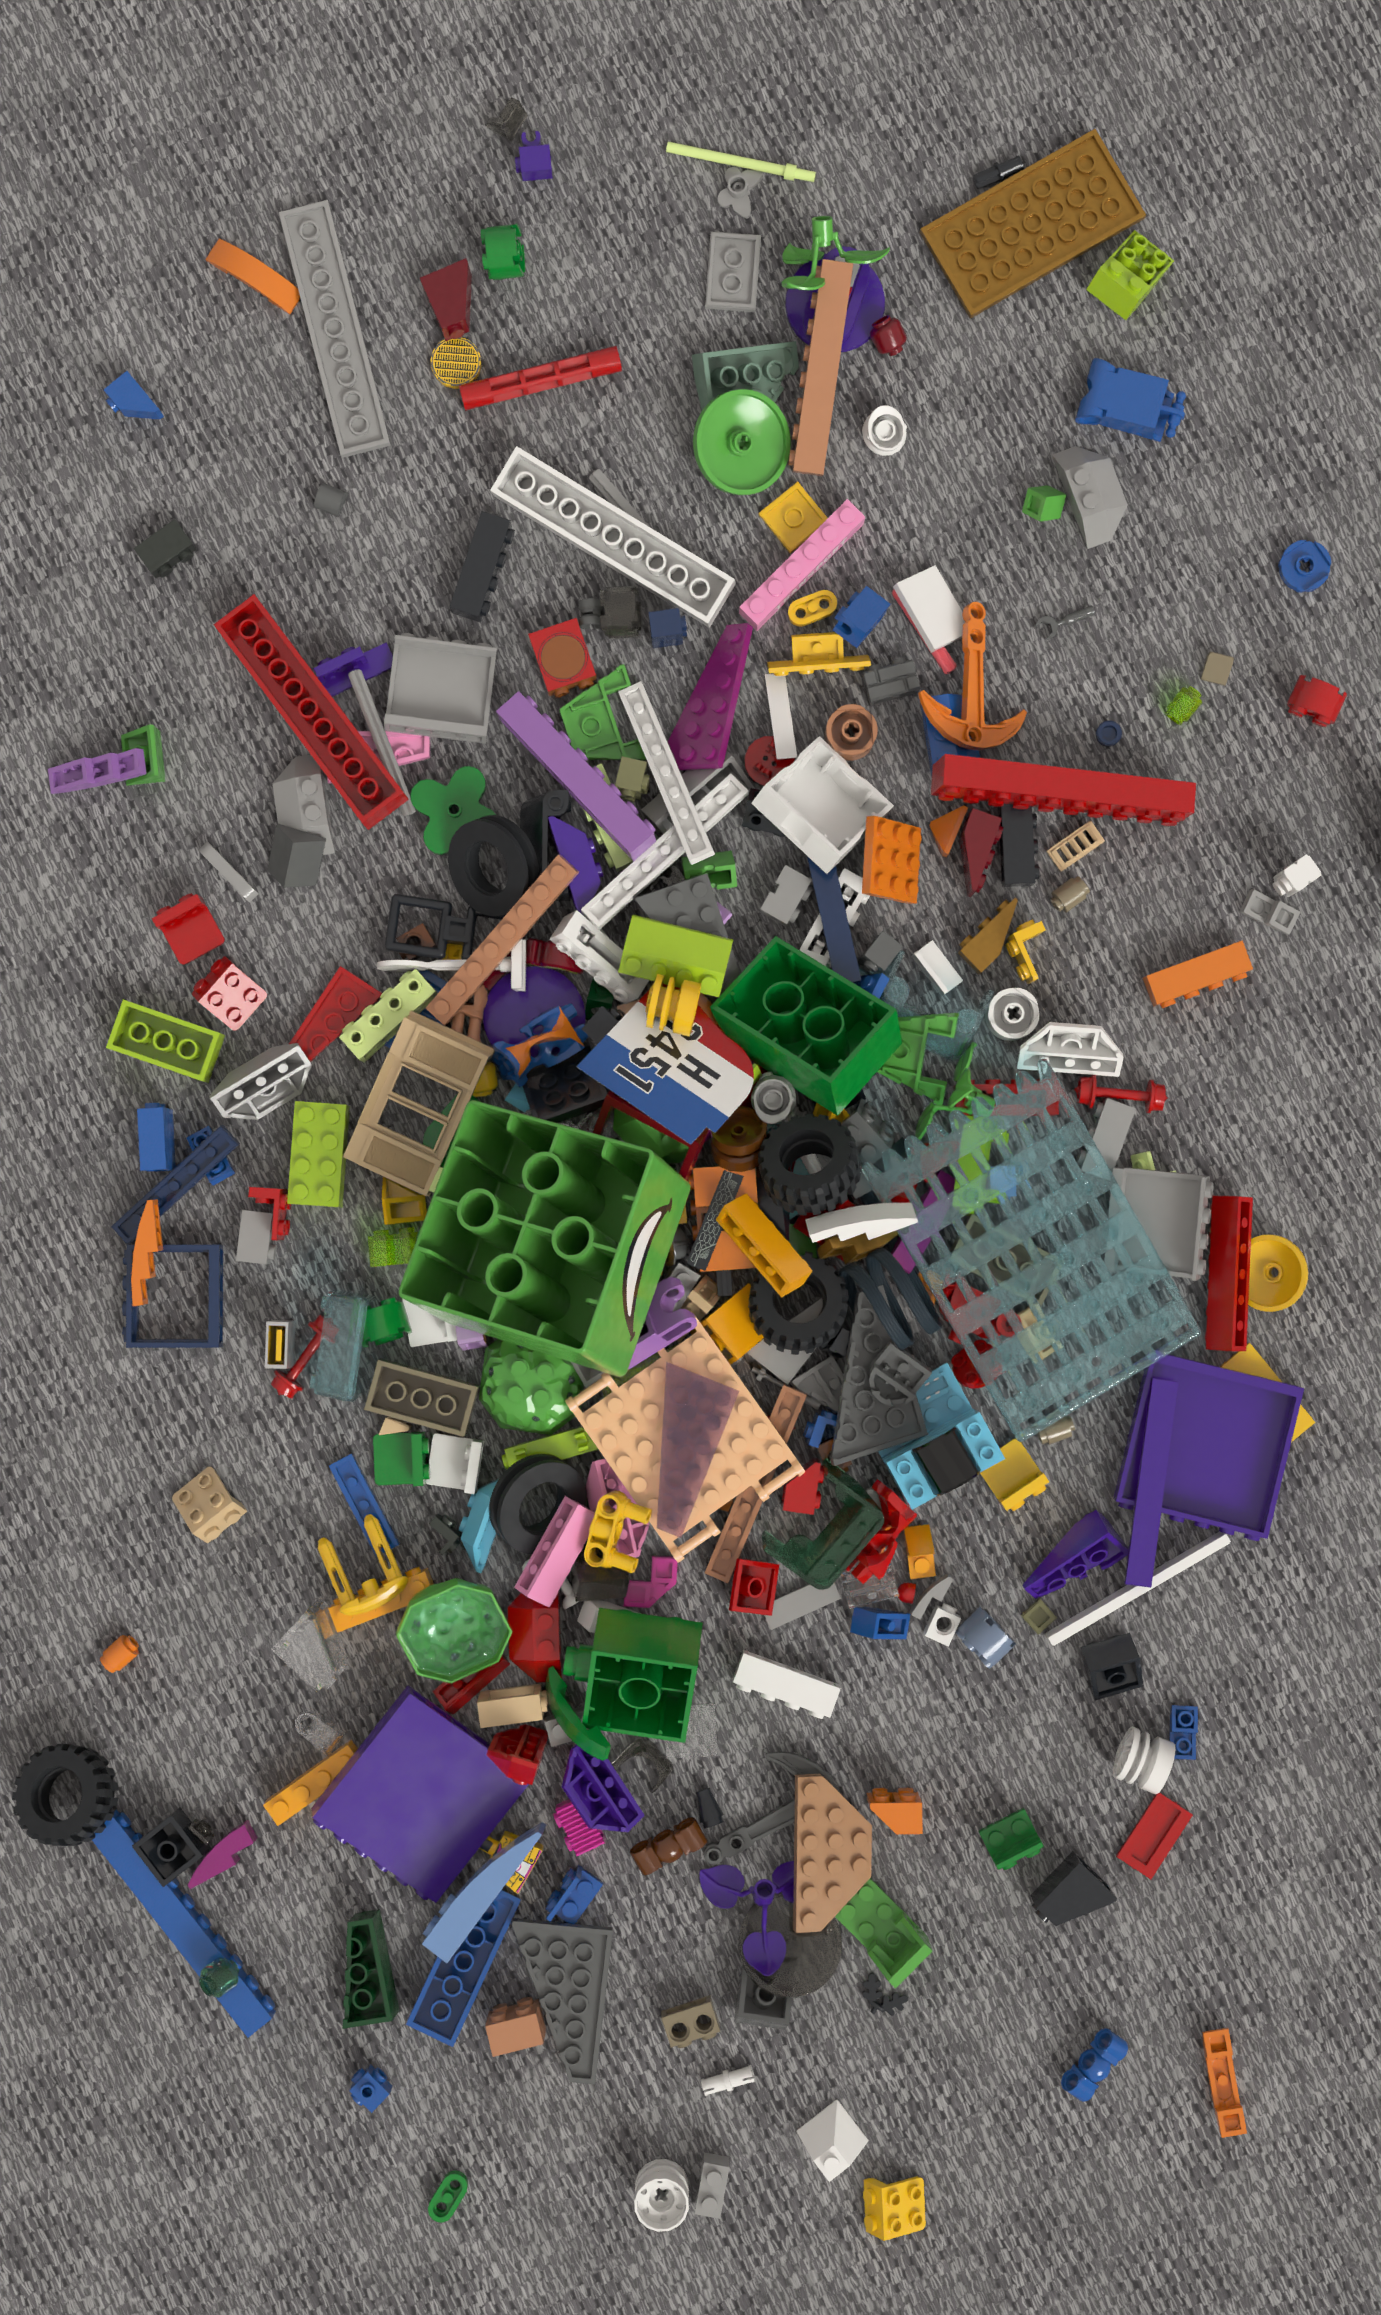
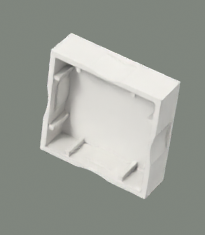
M820 736L799 754L793 764L783 768L773 777L751 803L826 874L865 838L866 816L884 818L894 806L867 780L859 776L846 760L835 752Z

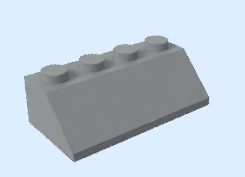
M726 751L723 768L686 770L682 774L694 805L699 803L729 774H732L748 791H750V788H754L739 764L728 751ZM661 793L641 809L661 836L674 825Z

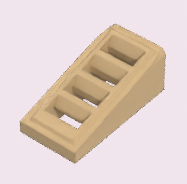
M1089 821L1046 852L1059 871L1062 872L1103 844L1105 840L1092 821ZM1087 830L1094 841L1093 844L1088 841L1083 833ZM1077 836L1085 846L1083 851L1074 839ZM1068 842L1077 854L1074 857L1065 845ZM1059 848L1067 857V862H1064L1058 854L1057 850Z

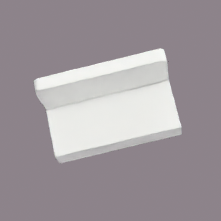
M933 940L912 955V958L941 996H944L963 981Z

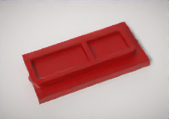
M1159 1792L1146 1808L1116 1857L1131 1866L1132 1869L1152 1879L1193 1814L1177 1804L1176 1801Z

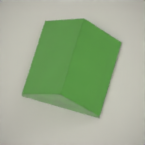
M147 725L121 735L122 751L125 752L135 748L143 749L146 775L125 780L126 785L165 782L161 732L154 725Z

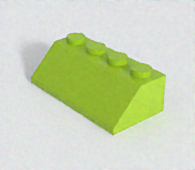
M632 915L618 973L651 981L656 980L657 974L664 975L663 984L667 985L670 977H675V987L681 988L684 980L701 983L700 993L719 997L733 939Z

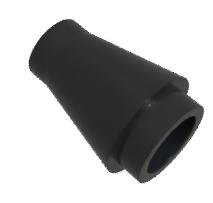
M707 1788L695 1792L699 1821L703 1823L704 1829L723 1823L722 1816L724 1814L711 1793V1789Z

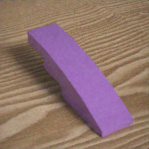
M135 748L119 754L108 753L95 758L84 757L49 768L51 794L77 791L146 775L144 750Z

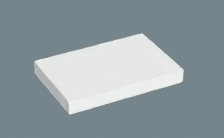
M936 565L893 586L931 653L963 637V624L965 623L962 616L963 612Z

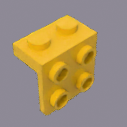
M1034 920L1025 922L1016 928L1017 932L1007 938L1009 942L1006 943L1007 951L1011 958L1016 957L1019 964L1016 967L1018 976L1021 981L1026 980L1027 984L1037 980L1038 975L1023 942L1045 931L1042 921L1034 923Z
M1016 1438L1000 1447L1005 1457L1004 1460L980 1472L1006 1511L1009 1509L1012 1511L1017 1510L1025 1504V1498L1031 1494L1034 1497L1046 1490L1045 1485L1049 1483V1480L1039 1470L1021 1441Z
M916 2176L891 2184H885L875 2178L864 2179V2224L867 2233L886 2241L925 2228L924 2180L921 2177Z

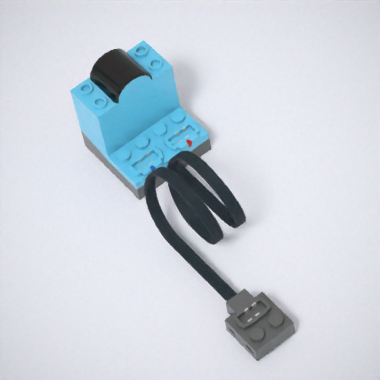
M816 1154L824 1169L831 1161V1158ZM860 1161V1181L856 1184L857 1188L852 1197L854 1200L860 1197L864 1205L879 1204L872 1190L877 1188L872 1177L877 1172L871 1166L867 1168ZM896 1235L886 1243L889 1251L884 1248H878L867 1255L866 1264L869 1275L858 1264L850 1263L840 1269L839 1276H843L846 1282L845 1289L848 1290V1304L852 1312L854 1310L856 1293L858 1292L855 1280L866 1295L893 1342L898 1348L904 1350L914 1344V1337L908 1321L885 1278L881 1264L896 1283L909 1308L925 1332L931 1335L940 1330L942 1325L935 1306L915 1268H913L911 1273H906L891 1254L898 1239ZM883 1285L889 1306L877 1286ZM947 1362L932 1368V1374L916 1392L928 1435L878 1451L901 1496L912 1510L936 1496L946 1494L979 1475L980 1472L1005 1459L981 1413L971 1407Z

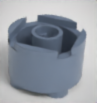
M981 1607L974 1611L955 1631L967 1648L975 1652L989 1669L995 1666L1016 1645L1013 1639L1008 1634H1005L1001 1626Z

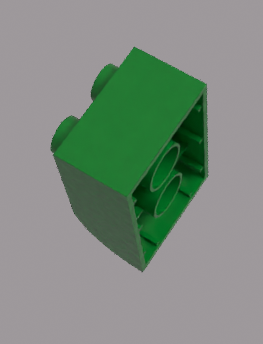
M777 936L769 942L710 1006L711 1012L723 1032L743 1048L754 1063L766 1071L772 1072L773 1075L784 1077L792 1084L793 1088L837 1116L902 1044L897 1009Z

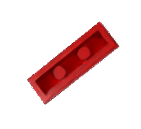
M502 1654L498 1663L456 1682H443L433 1693L445 1711L455 1714L510 1665V1662Z

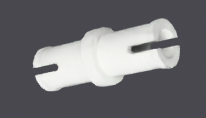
M751 2065L730 2072L727 2069L723 2071V2074L701 2079L705 2096L726 2089L728 2092L733 2091L734 2087L755 2082Z

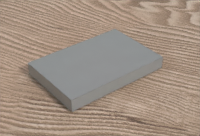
M711 232L705 309L756 311L761 235Z

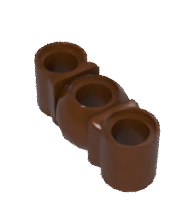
M689 1817L678 1825H674V1830H664L658 1833L654 1839L650 1837L648 1840L635 1844L629 1853L641 1874L645 1876L662 1868L663 1862L672 1863L678 1860L683 1853L688 1855L691 1852L698 1851L707 1843V1839L695 1817Z

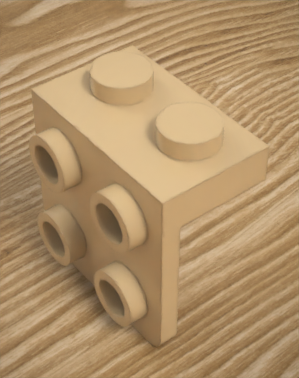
M207 1467L172 1497L174 1504L192 1534L207 1544L211 1540L216 1539L222 1531L231 1524L236 1523L247 1512L244 1505L229 1494L219 1475L212 1467Z

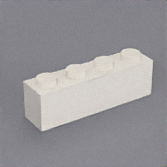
M746 1650L742 1651L733 1676V1683H736V1688L749 1693L751 1689L758 1691L764 1699L775 1701L776 1698L785 1701V1706L795 1710H799L800 1707L809 1710L810 1715L823 1719L824 1716L831 1717L841 1689L837 1683Z

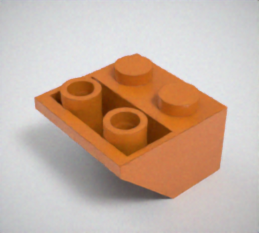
M874 1788L872 1793H867L870 1809L896 1835L923 1834L922 1801L918 1792H914L913 1788H899L898 1792H888L886 1788Z

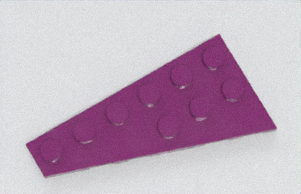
M748 623L726 625L668 740L679 770L723 768L753 627Z

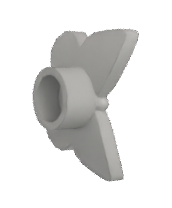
M735 167L728 168L725 172V180L728 186L720 191L718 195L719 205L723 208L732 206L736 214L748 219L751 215V204L748 195L750 190L762 180L763 173L755 170H745L741 173Z

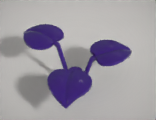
M794 1861L779 1865L772 1874V1882L768 1879H761L755 1884V1887L750 1886L748 1890L743 1892L741 1890L745 1884L744 1877L741 1871L734 1866L719 1865L700 1870L699 1879L703 1893L716 1907L723 1909L732 1908L735 1906L738 1896L745 1897L751 1893L753 1894L754 1902L762 1906V1933L754 1932L748 1935L743 1944V1954L749 1965L764 1976H770L775 1973L784 1961L786 1942L778 1931L767 1933V1908L772 1903L775 1893L782 1892V1896L786 1901L794 1902Z

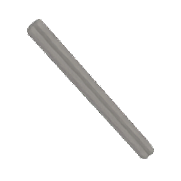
M356 669L348 673L349 679L381 761L409 799L400 806L402 815H411L416 810L411 802L407 786L363 673L360 669Z

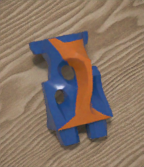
M573 1004L551 1007L521 1027L519 1031L528 1038L520 1043L513 1045L500 1041L493 1044L495 1053L492 1055L491 1060L498 1067L503 1080H514L518 1087H521L528 1080L527 1073L535 1066L544 1064L547 1068L584 1048L582 1042L589 1037L582 1030L585 1025L580 1024L573 1029L569 1020L578 1015ZM542 1025L544 1028L542 1033L534 1034L532 1032L534 1027ZM538 1045L539 1051L537 1057L534 1058L531 1056L530 1051L532 1046ZM557 1046L560 1052L556 1056L551 1055L552 1048Z

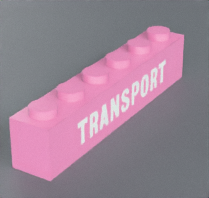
M847 499L739 607V614L758 631L864 525L865 516Z

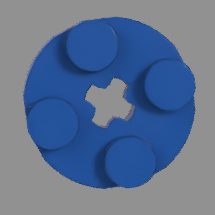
M1306 540L1296 541L1281 556L1278 563L1280 577L1290 589L1298 593L1314 591L1328 579L1331 557L1326 548L1320 543ZM1302 560L1304 563L1310 562L1311 566L1308 568L1310 572L1301 571L1299 561Z

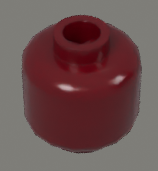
M887 315L872 324L873 328L869 335L879 354L888 353L889 356H894L903 350L902 345L906 342L907 335L899 319L891 318L890 315Z

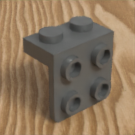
M861 1098L857 1102L854 1112L844 1119L841 1125L846 1126L850 1130L851 1136L854 1137L859 1159L869 1168L891 1150L895 1138V1130L887 1120L883 1121L877 1115L878 1111L870 1101L866 1102Z

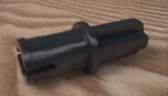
M1019 155L1000 164L995 162L993 167L974 174L973 182L977 189L998 181L1001 183L1005 178L1024 170L1023 162Z

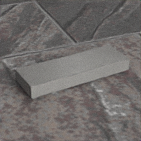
M829 1574L774 1599L772 1616H764L770 1629L773 1630L841 1599Z

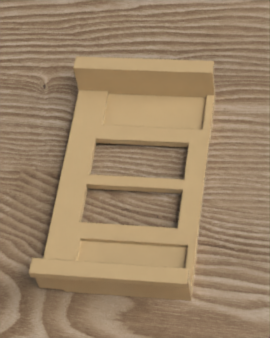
M411 1010L401 1023L343 1157L429 1197L431 1194L429 1189L436 1172L444 1160L459 1126L464 1109L472 1097L485 1065L492 1058L494 1048ZM403 1066L459 1092L448 1117L392 1091ZM388 1099L444 1124L434 1149L378 1124Z

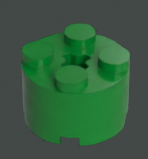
M517 223L481 229V241L486 246V253L482 254L484 270L488 269L490 280L524 277L523 273L526 270L524 244L521 245L520 240L517 239V237L522 236Z
M394 1297L381 1301L382 1306L371 1308V1305L356 1309L357 1315L354 1316V1320L364 1348L369 1347L368 1342L375 1341L377 1346L404 1337L402 1333L404 1331L408 1334L412 1333L403 1302H399Z

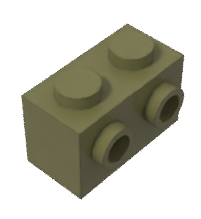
M621 757L615 786L621 792L620 798L623 801L634 803L635 799L641 800L642 794L647 795L650 784V775H647V762Z

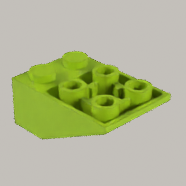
M1134 230L1099 268L1086 290L1124 320H1127L1172 265L1174 260L1148 241L1146 237Z

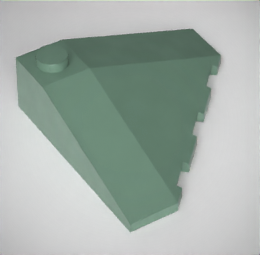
M796 341L692 355L694 379L702 410L716 396L739 389L757 391L769 397L775 403L784 390L780 385L785 375L789 373L794 375L799 368Z

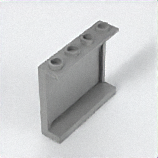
M402 633L401 636L395 635L384 730L486 744L497 648H493L490 644L486 643L470 645L462 640L441 641L440 638L433 636L426 637V639L416 638L415 635L410 633Z
M1114 1167L1112 1171L1104 1270H1124L1191 1278L1192 1281L1201 1279V1275H1204L1206 1270V1260L1202 1259L1203 1249H1207L1209 1240L1208 1234H1205V1226L1209 1224L1211 1218V1208H1207L1208 1198H1212L1213 1182H1210V1176Z

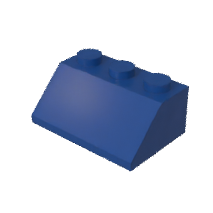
M943 694L931 696L937 702L952 710L950 716L961 719L962 695ZM921 705L931 778L933 764L945 754L980 758L979 750L959 747L944 738L930 723Z

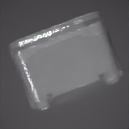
M321 1597L307 1609L271 1649L317 1692L323 1687L328 1690L338 1679L334 1674L339 1676L348 1666L345 1662L348 1656L339 1632L337 1633L328 1609L329 1606Z

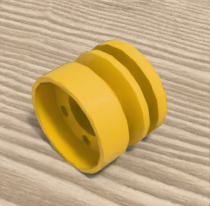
M657 974L656 980L650 987L645 1010L647 1018L646 1027L653 1028L657 1017L660 1018L659 1030L663 1031L667 1021L671 1020L673 1021V1033L690 1036L698 1005L701 983L684 980L680 990H676L675 977H670L666 988L663 987L664 975Z

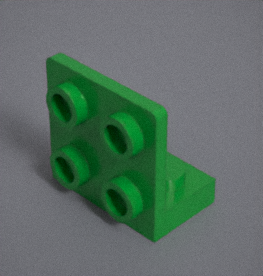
M1024 1808L978 1831L997 1870L1001 1868L1003 1870L1010 1869L1017 1864V1860L1025 1856L1026 1858H1031L1040 1853V1849L1044 1847Z

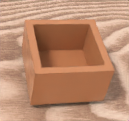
M526 1997L518 2000L516 2005L509 2007L506 2003L496 2005L492 2008V2011H489L485 2025L493 2057L544 2044L546 2025L539 1999L532 2000V1997Z

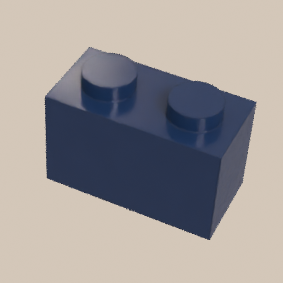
M679 608L648 612L653 648L683 644V637H687V625L685 615L680 616Z

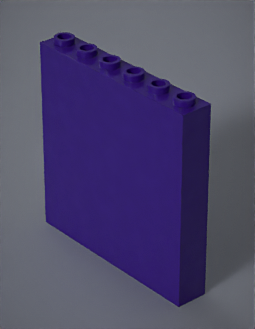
M1149 1350L1113 1499L1119 1502L1118 1506L1121 1508L1134 1509L1151 1379L1177 1381L1179 1383L1161 1513L1168 1514V1519L1184 1523V1519L1193 1520L1194 1525L1201 1528L1209 1529L1210 1525L1219 1527V1532L1234 1535L1235 1531L1245 1533L1244 1538L1259 1541L1260 1537L1268 1539L1304 1388Z
M407 1686L316 1801L311 1811L313 1822L318 1827L324 1830L328 1828L334 1832L333 1835L341 1843H350L360 1856L364 1858L370 1857L375 1861V1865L384 1872L389 1870L396 1875L395 1878L402 1885L408 1886L409 1884L416 1889V1893L424 1900L431 1899L436 1903L529 1784L520 1785L513 1782L511 1778L506 1777L486 1755L490 1743L413 1688Z

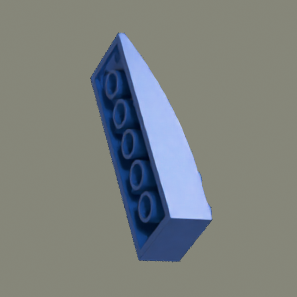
M501 1890L448 1963L438 1956L436 1957L406 2021V2025L451 2047L454 2046L521 1901L520 1898Z

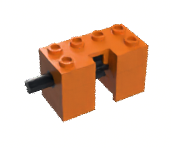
M720 1166L693 1168V1174L688 1179L691 1186L690 1190L695 1192V1200H690L691 1216L696 1215L697 1225L692 1226L693 1241L697 1238L724 1170L744 1176L735 1199L747 1193L755 1203H758L755 1168L744 1172L729 1171ZM722 1229L706 1270L700 1269V1272L716 1271L718 1296L733 1295L731 1270L756 1267L725 1230Z

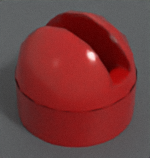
M909 1582L901 1584L897 1589L898 1598L904 1603L913 1604L916 1584Z

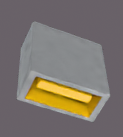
M266 1321L265 1368H291L294 1365L295 1321Z

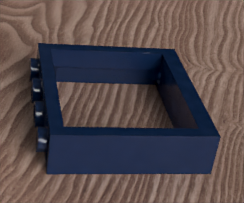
M127 1245V1250H124L123 1264L127 1265V1275L123 1276L122 1281L123 1290L126 1291V1301H123L122 1305L123 1316H126V1327H123L122 1330L126 1348L223 1347V1245H163V1250L157 1251L209 1252L208 1339H139V1306H132L131 1285L135 1245Z

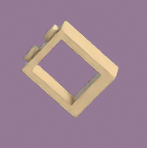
M541 1684L480 1691L477 1701L480 1728L543 1720L544 1712L548 1711L547 1706L549 1705L546 1690L542 1691Z

